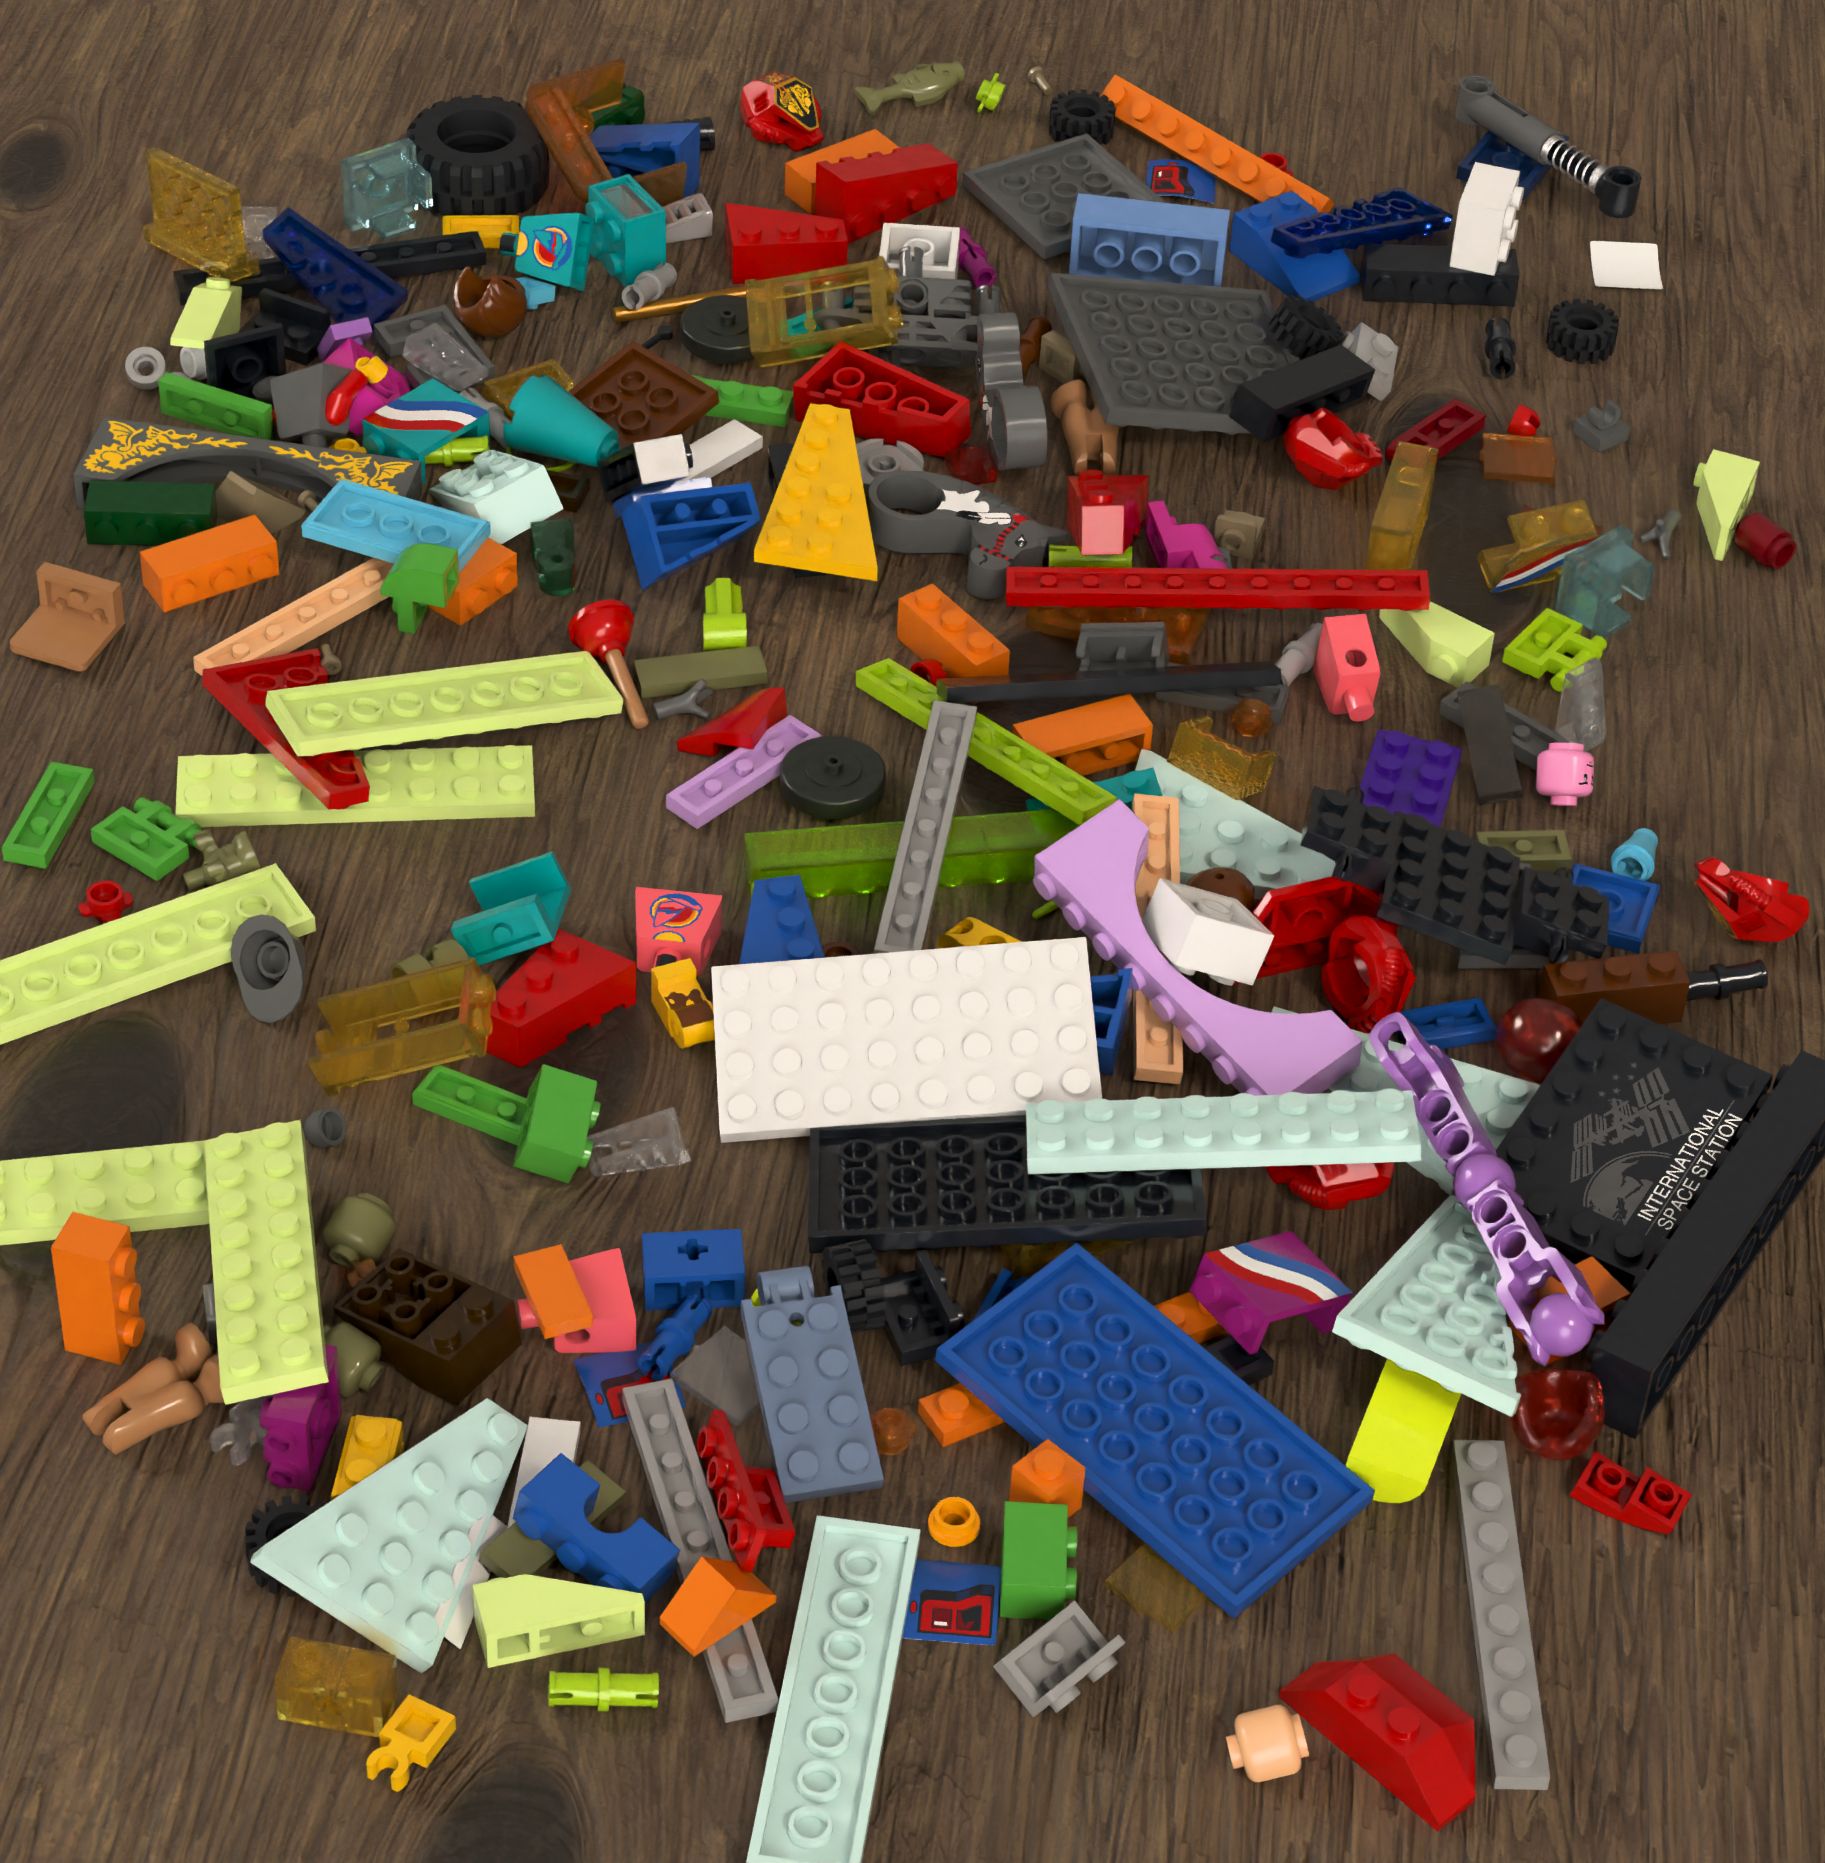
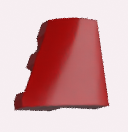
M767 688L756 692L720 716L681 737L677 741L678 751L715 757L723 744L754 749L767 729L787 717L785 688Z

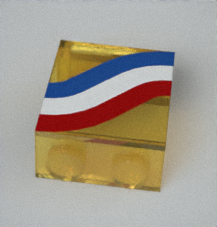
M1583 499L1510 515L1507 521L1516 543L1484 549L1478 554L1477 559L1491 594L1563 578L1598 538V534Z

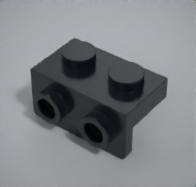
M926 1250L915 1253L914 1271L880 1279L881 1284L884 1285L885 1293L883 1298L886 1301V1309L884 1310L886 1321H884L883 1329L901 1366L935 1358L937 1348L965 1327L964 1315L958 1301L951 1302L947 1293L946 1278L941 1266L933 1265Z

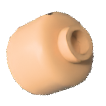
M1274 1705L1238 1715L1234 1723L1236 1734L1226 1736L1233 1769L1244 1767L1247 1777L1253 1782H1263L1295 1774L1301 1768V1758L1309 1756L1299 1714L1290 1715L1287 1708L1282 1705Z

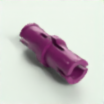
M959 226L958 266L969 274L977 288L983 285L991 286L996 280V274H994L996 272L986 260L987 254L984 248L974 242L965 227Z

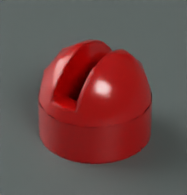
M1520 404L1512 417L1507 433L1523 439L1533 437L1537 433L1536 429L1541 425L1537 412Z
M925 659L917 662L910 669L911 672L936 687L937 679L948 677L947 671L942 669L943 664L935 659Z

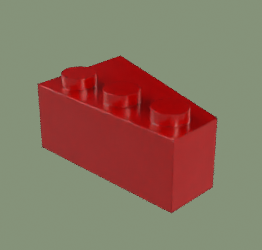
M725 203V245L732 284L817 281L828 276H832V280H836V276L846 279L848 240L843 219Z
M1081 470L1078 472V476H1068L1067 525L1081 555L1124 554L1133 542V535L1140 533V525L1145 526L1149 475H1103V472L1099 470Z
M558 928L554 941L541 945L479 1009L481 1050L521 1068L567 1042V1035L584 1025H587L589 1028L602 1022L603 1014L620 1005L624 1009L636 1003V962Z

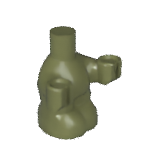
M204 830L193 835L198 849L203 852L204 862L201 867L186 872L183 876L189 890H193L205 884L213 886L261 869L246 831L236 835L231 844L219 848L214 842L210 830Z

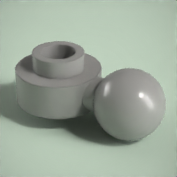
M139 347L133 350L125 361L128 380L133 386L142 390L158 387V380L167 372L163 355L152 347ZM145 367H150L154 370L148 376L141 375L140 371ZM172 372V373H171V374H174V375H177V376H181V377H184V378H187V379H190V380H191V378H190L187 374H185V373H182V372Z

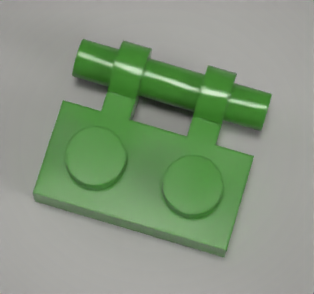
M141 797L135 802L134 812L122 806L91 829L92 843L152 879L159 881L189 859L188 847L193 846L198 849L193 835L201 832V826L189 818L181 819L172 814L171 808L160 801L152 802L145 797Z

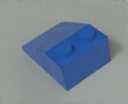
M1293 191L1283 193L1233 213L1230 252L1287 296L1294 295L1296 298L1300 296L1306 302L1308 300L1313 302L1360 283L1359 273L1317 209Z

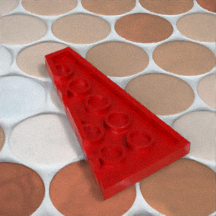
M318 648L203 669L202 685L329 810L346 809L350 805L369 801L370 785L360 759L355 757L352 750L298 757L265 706L267 691L327 683L328 673L325 667H321V655Z

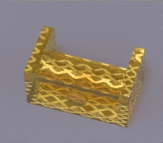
M1206 715L1179 723L1167 759L1168 763L1235 800L1264 791L1276 753L1268 749L1252 755L1210 732L1213 719Z

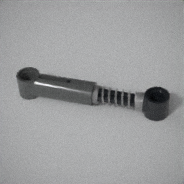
M1468 75L1460 79L1454 113L1456 119L1464 124L1482 126L1538 163L1553 165L1555 169L1560 170L1563 174H1567L1569 178L1575 179L1583 187L1589 188L1600 199L1599 209L1605 215L1614 218H1627L1635 213L1642 180L1640 173L1625 166L1609 168L1604 164L1599 165L1598 160H1592L1591 155L1584 156L1582 150L1577 151L1576 146H1570L1569 142L1563 139L1560 131L1496 92L1495 83L1490 78L1482 75Z

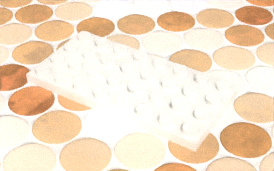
M1086 937L711 967L721 1143L810 1136V1128L937 1119L1026 1115V1103H1040L1045 1100L1079 1102L1102 1098Z

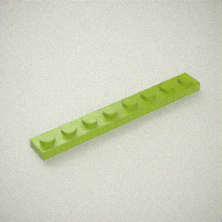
M890 658L856 671V687L926 730L934 700L946 702L937 694L936 686ZM977 712L968 756L987 769L992 770L1078 825H1082L1117 801V797Z

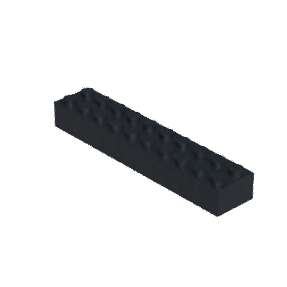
M1801 1050L1791 1066L1782 1065L1775 1078L1773 1092L1771 1094L1764 1092L1761 1095L1754 1110L1753 1121L1744 1120L1735 1136L1732 1151L1724 1149L1720 1154L1713 1171L1714 1177L1712 1180L1704 1178L1695 1193L1691 1210L1684 1207L1679 1213L1672 1230L1673 1236L1670 1240L1663 1237L1658 1243L1652 1257L1650 1269L1642 1267L1633 1281L1629 1299L1624 1300L1620 1298L1616 1303L1609 1319L1607 1331L1604 1332L1599 1329L1595 1333L1587 1350V1357L1593 1360L1585 1371L1579 1390L1585 1393L1581 1414L1631 1438H1637L1825 1158V1060Z

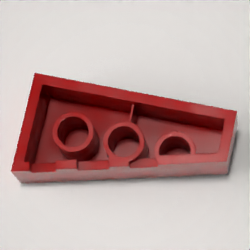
M929 143L893 149L891 154L885 155L879 151L868 153L867 158L855 159L852 156L840 158L839 163L831 164L828 161L816 162L815 215L843 219L848 244L882 229L883 223H895L955 195L958 162Z
M842 341L834 346L793 384L795 418L797 422L803 423L810 403L818 405L829 404L837 408L850 409L855 436L867 439H884L883 443L896 445L897 441H901L913 446L920 452L949 458L971 436L969 399Z

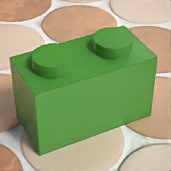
M545 1064L542 1065L528 1091L513 1167L565 1183H569L578 1167H586L593 1148V1140L587 1139L588 1129H593L601 1105L600 1102L594 1100L597 1087L596 1080Z
M1005 1501L1002 1529L1000 1617L1051 1620L1064 1609L1065 1599L1075 1600L1077 1568L1067 1567V1558H1076L1077 1527L1067 1526L1068 1505Z

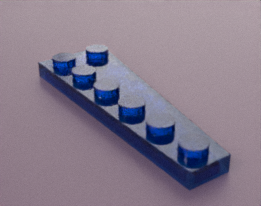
M1395 187L1374 194L1372 202L1369 203L1364 199L1354 201L1352 208L1342 205L1334 207L1332 215L1319 212L1310 215L1308 218H1301L1274 227L1271 242L1285 249L1284 253L1297 259H1304L1310 254H1330L1333 250L1343 248L1357 249L1359 245L1370 243L1382 244L1383 241L1392 239L1406 240L1409 236L1419 234L1432 235L1433 232L1449 229L1453 215L1401 187Z

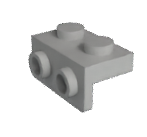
M1361 322L1351 333L1349 331L1344 332L1343 339L1338 345L1344 346L1376 369L1367 392L1382 401L1391 392L1398 346L1385 334L1377 333Z
M1073 1601L993 1667L1034 1718L1049 1705L1055 1713H1058L1081 1694L1075 1684L1086 1675L1094 1683L1118 1664L1112 1654L1126 1642L1118 1635L1108 1643L1076 1601Z

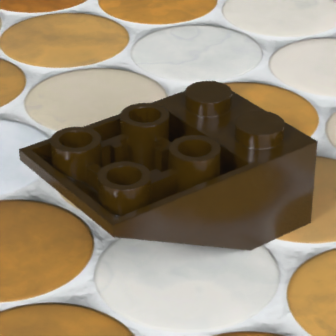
M400 1248L392 1253L333 1307L334 1313L344 1322L351 1324L376 1340L381 1345V1354L418 1387L456 1405H459L522 1345L514 1300Z

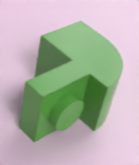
M420 543L405 548L399 554L383 581L380 595L394 597L392 609L394 613H397L398 631L415 634L429 610V605L446 607L459 584L458 549Z

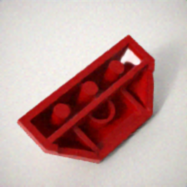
M1335 876L1268 891L1251 911L1274 935L1256 979L1329 962V943L1334 928L1352 916L1380 918L1376 916L1379 893L1350 881H1341L1342 878L1336 879ZM1385 920L1397 936L1398 924Z
M1395 1653L1316 1662L1279 1691V1698L1437 1832L1474 1803L1476 1796L1474 1718Z

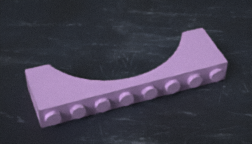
M1120 799L1034 856L1033 883L1038 893L1045 900L1049 901L1052 899L1062 910L1068 924L1075 930L1081 929L1092 940L1093 947L1101 958L1106 961L1111 960L1119 969L1133 968L1132 989L1135 991L1140 990L1151 1001L1156 1014L1165 1022L1171 1021L1180 1030L1187 1046L1195 1053L1201 1052L1212 1063L1214 1072L1225 1084L1231 1083L1240 1093L1252 1094L1254 1096L1282 1095L1287 1092L1318 1094L1325 1091L1360 1065L1362 1040L1332 1010L1303 1014H1282L1249 1009L1232 1004L1206 992L1186 979L1170 965L1150 939L1142 923L1135 897V887L1140 869L1148 855L1149 828Z

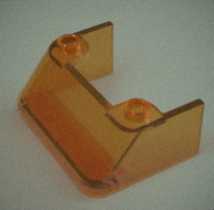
M623 58L536 83L526 93L525 109L574 194L584 203L588 202L589 185L613 179L589 138L594 131V118L590 112L621 103L625 71ZM683 161L632 178L661 207L683 199L687 165ZM633 194V218L651 212Z

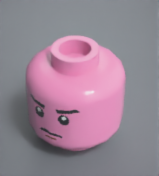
M1549 743V750H1544L1538 755L1536 790L1541 795L1551 797L1550 805L1577 806V798L1586 797L1592 793L1594 757L1589 752L1584 751L1583 744Z

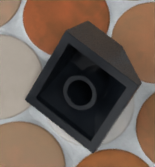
M281 323L204 341L207 385L255 399L252 390L260 380L269 376L286 374L284 333Z

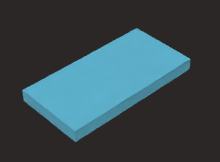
M345 479L338 481L301 525L302 537L393 564L405 548L414 544L429 543L458 549L459 573L491 534V525L488 521Z

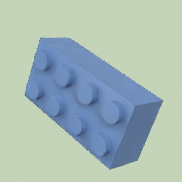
M1078 193L1073 217L1069 274L1221 287L1230 210Z

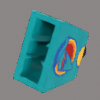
M581 213L525 216L521 220L519 234L507 232L502 234L500 252L504 256L516 257L515 270L517 272L584 292L594 219Z

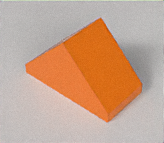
M701 1556L661 1614L660 1625L695 1657L776 1603V1595L752 1572L740 1571L738 1562Z

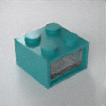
M629 174L589 185L588 202L585 205L586 215L594 219L590 246L591 256L596 257L606 267L608 273L614 276L625 288L628 285H632L636 277L643 271L653 270L660 263H663L664 266L666 263V211Z

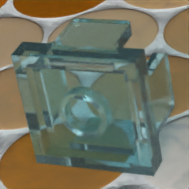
M409 138L341 160L345 224L352 231L371 227L382 239H390L416 229L415 220L407 213L417 210L418 202L425 209L433 206L432 177L417 162L416 145Z
M1620 525L1564 557L1555 612L1583 624L1603 638L1630 624L1631 615L1614 604V602L1621 599L1623 588L1640 600L1649 597L1655 570L1652 563L1631 548L1634 535L1632 531Z

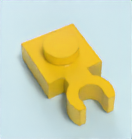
M409 1694L379 1732L381 1747L374 1750L367 1759V1778L374 1780L381 1770L393 1768L395 1770L391 1775V1789L396 1792L402 1790L410 1778V1765L414 1762L427 1768L456 1730L455 1716Z

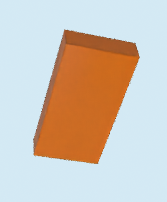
M562 1244L513 1256L514 1270L544 1339L593 1327V1313Z

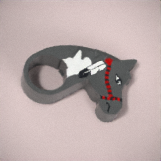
M1014 312L980 314L977 317L978 352L976 359H974L976 377L973 380V388L978 395L980 407L982 408V421L994 466L998 470L1042 467L1045 464L1047 455L1046 414L1039 388L1036 385L1024 386L1022 364L1019 353L1020 331L1017 316Z
M892 471L876 477L869 486L866 505L873 541L884 548L902 553L964 554L967 558L968 566L966 590L970 595L981 599L999 598L1006 592L1007 567H1042L1044 559L1049 558V545H1059L1056 543L1068 538L1067 531L1039 524L1025 512L999 496L967 481L944 474L926 471ZM891 509H910L920 512L922 515H907Z

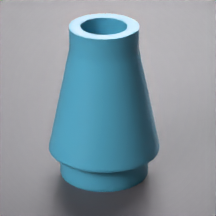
M1646 828L1636 830L1632 837L1613 852L1611 856L1613 873L1647 881L1654 872L1655 852L1658 845L1656 834Z

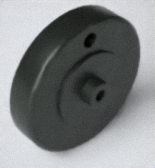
M734 295L711 296L693 303L683 312L680 320V338L689 352L704 360L726 364L745 362L762 355L770 348L774 339V319L763 305L754 300Z
M823 736L806 740L793 747L784 756L781 763L780 788L785 799L796 809L814 817L844 819L860 815L872 809L881 800L885 792L886 767L884 761L870 746L851 738Z

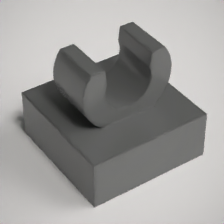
M1608 400L1604 408L1598 409L1593 406L1589 409L1587 415L1575 419L1573 433L1595 451L1601 452L1628 441L1630 427L1619 419L1621 408L1611 400Z

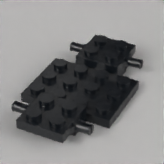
M1314 786L1307 802L1300 845L1322 853L1335 861L1333 874L1336 879L1340 877L1342 878L1341 881H1350L1379 892L1377 917L1506 965L1512 953L1513 944L1547 956L1553 962L1557 956L1556 963H1563L1568 959V950L1578 951L1597 959L1603 955L1608 941L1610 898L1604 897L1600 892L1591 887L1573 885L1574 874L1571 869L1566 874V867H1560L1553 874L1549 871H1536L1525 866L1519 878L1520 858L1514 856L1503 847L1487 846L1472 840L1461 831H1448L1430 824L1425 818L1416 814L1406 815L1395 810L1392 816L1387 810L1379 806H1366L1363 804L1365 795L1362 789H1359L1356 795L1357 787H1351L1343 794L1337 790H1324Z

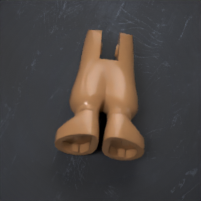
M1078 379L1061 385L1052 394L1051 408L1055 417L1061 420L1074 474L1078 476L1079 471L1087 470L1088 463H1100L1103 475L1115 474L1117 439L1120 427L1105 424L1091 390L1090 402L1092 410L1088 409L1087 389L1084 381Z
M193 1323L185 1324L176 1332L174 1340L177 1356L175 1360L170 1361L165 1357H159L150 1361L124 1384L100 1399L83 1414V1421L88 1428L97 1436L103 1435L104 1446L114 1455L129 1449L161 1430L196 1418L208 1404L224 1402L220 1389L218 1353L212 1354L205 1336Z

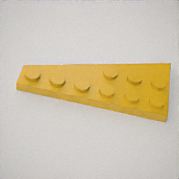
M810 403L754 548V562L877 581L878 567L850 409L837 408L829 404L818 405Z

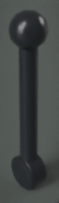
M668 325L659 326L657 334L641 346L649 350L661 340L672 339L673 328Z

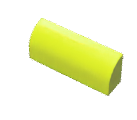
M1388 1358L1349 1453L1346 1467L1375 1490L1372 1500L1383 1503H1403L1417 1498L1425 1490L1461 1393L1451 1392L1443 1388L1439 1382L1415 1371L1402 1369Z

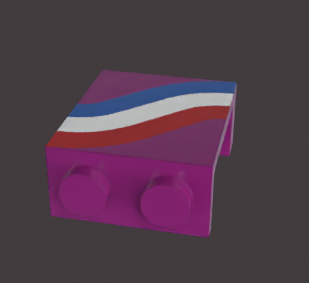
M1292 1231L1204 1253L1189 1290L1201 1305L1249 1354L1258 1352L1270 1322L1301 1313L1322 1334L1332 1332L1337 1315L1347 1306L1353 1293Z

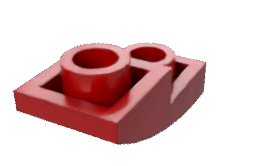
M1597 1451L1588 1460L1569 1494L1570 1497L1616 1520L1665 1534H1670L1673 1531L1692 1495L1649 1467L1645 1469L1639 1478Z

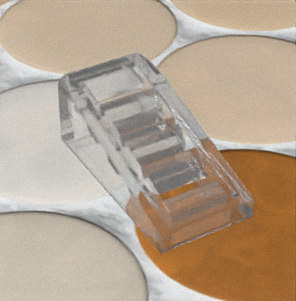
M436 322L406 338L402 356L412 365L457 391H461L488 377L489 370ZM464 371L468 372L467 374H465V375H463V376H460V375H459L460 373H462V372H464Z
M1596 657L1565 674L1555 733L1568 739L1569 743L1583 744L1584 751L1586 752L1602 743L1606 732L1602 661Z
M674 1107L587 1136V1139L593 1140V1148L589 1159V1166L593 1177L675 1166L692 1161L685 1132ZM631 1146V1148L623 1150L622 1147ZM611 1148L613 1154L604 1157L602 1149Z

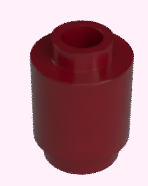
M1761 512L1744 516L1735 528L1736 546L1765 567L1772 566L1774 569H1780L1791 560L1795 553L1796 543L1792 541L1791 534Z

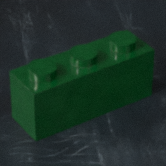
M90 481L84 506L87 544L159 546L214 528L218 518L215 484Z

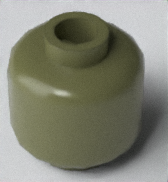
M359 1193L357 1196L343 1198L336 1206L322 1231L323 1240L330 1249V1258L348 1269H354L357 1264L361 1266L376 1264L396 1232V1224L391 1216L392 1209L380 1198L368 1193Z
M340 1322L333 1327L326 1324L323 1327L325 1345L337 1347L341 1396L345 1398L351 1397L360 1388L369 1392L384 1370V1366L378 1363L381 1355V1345L347 1322Z

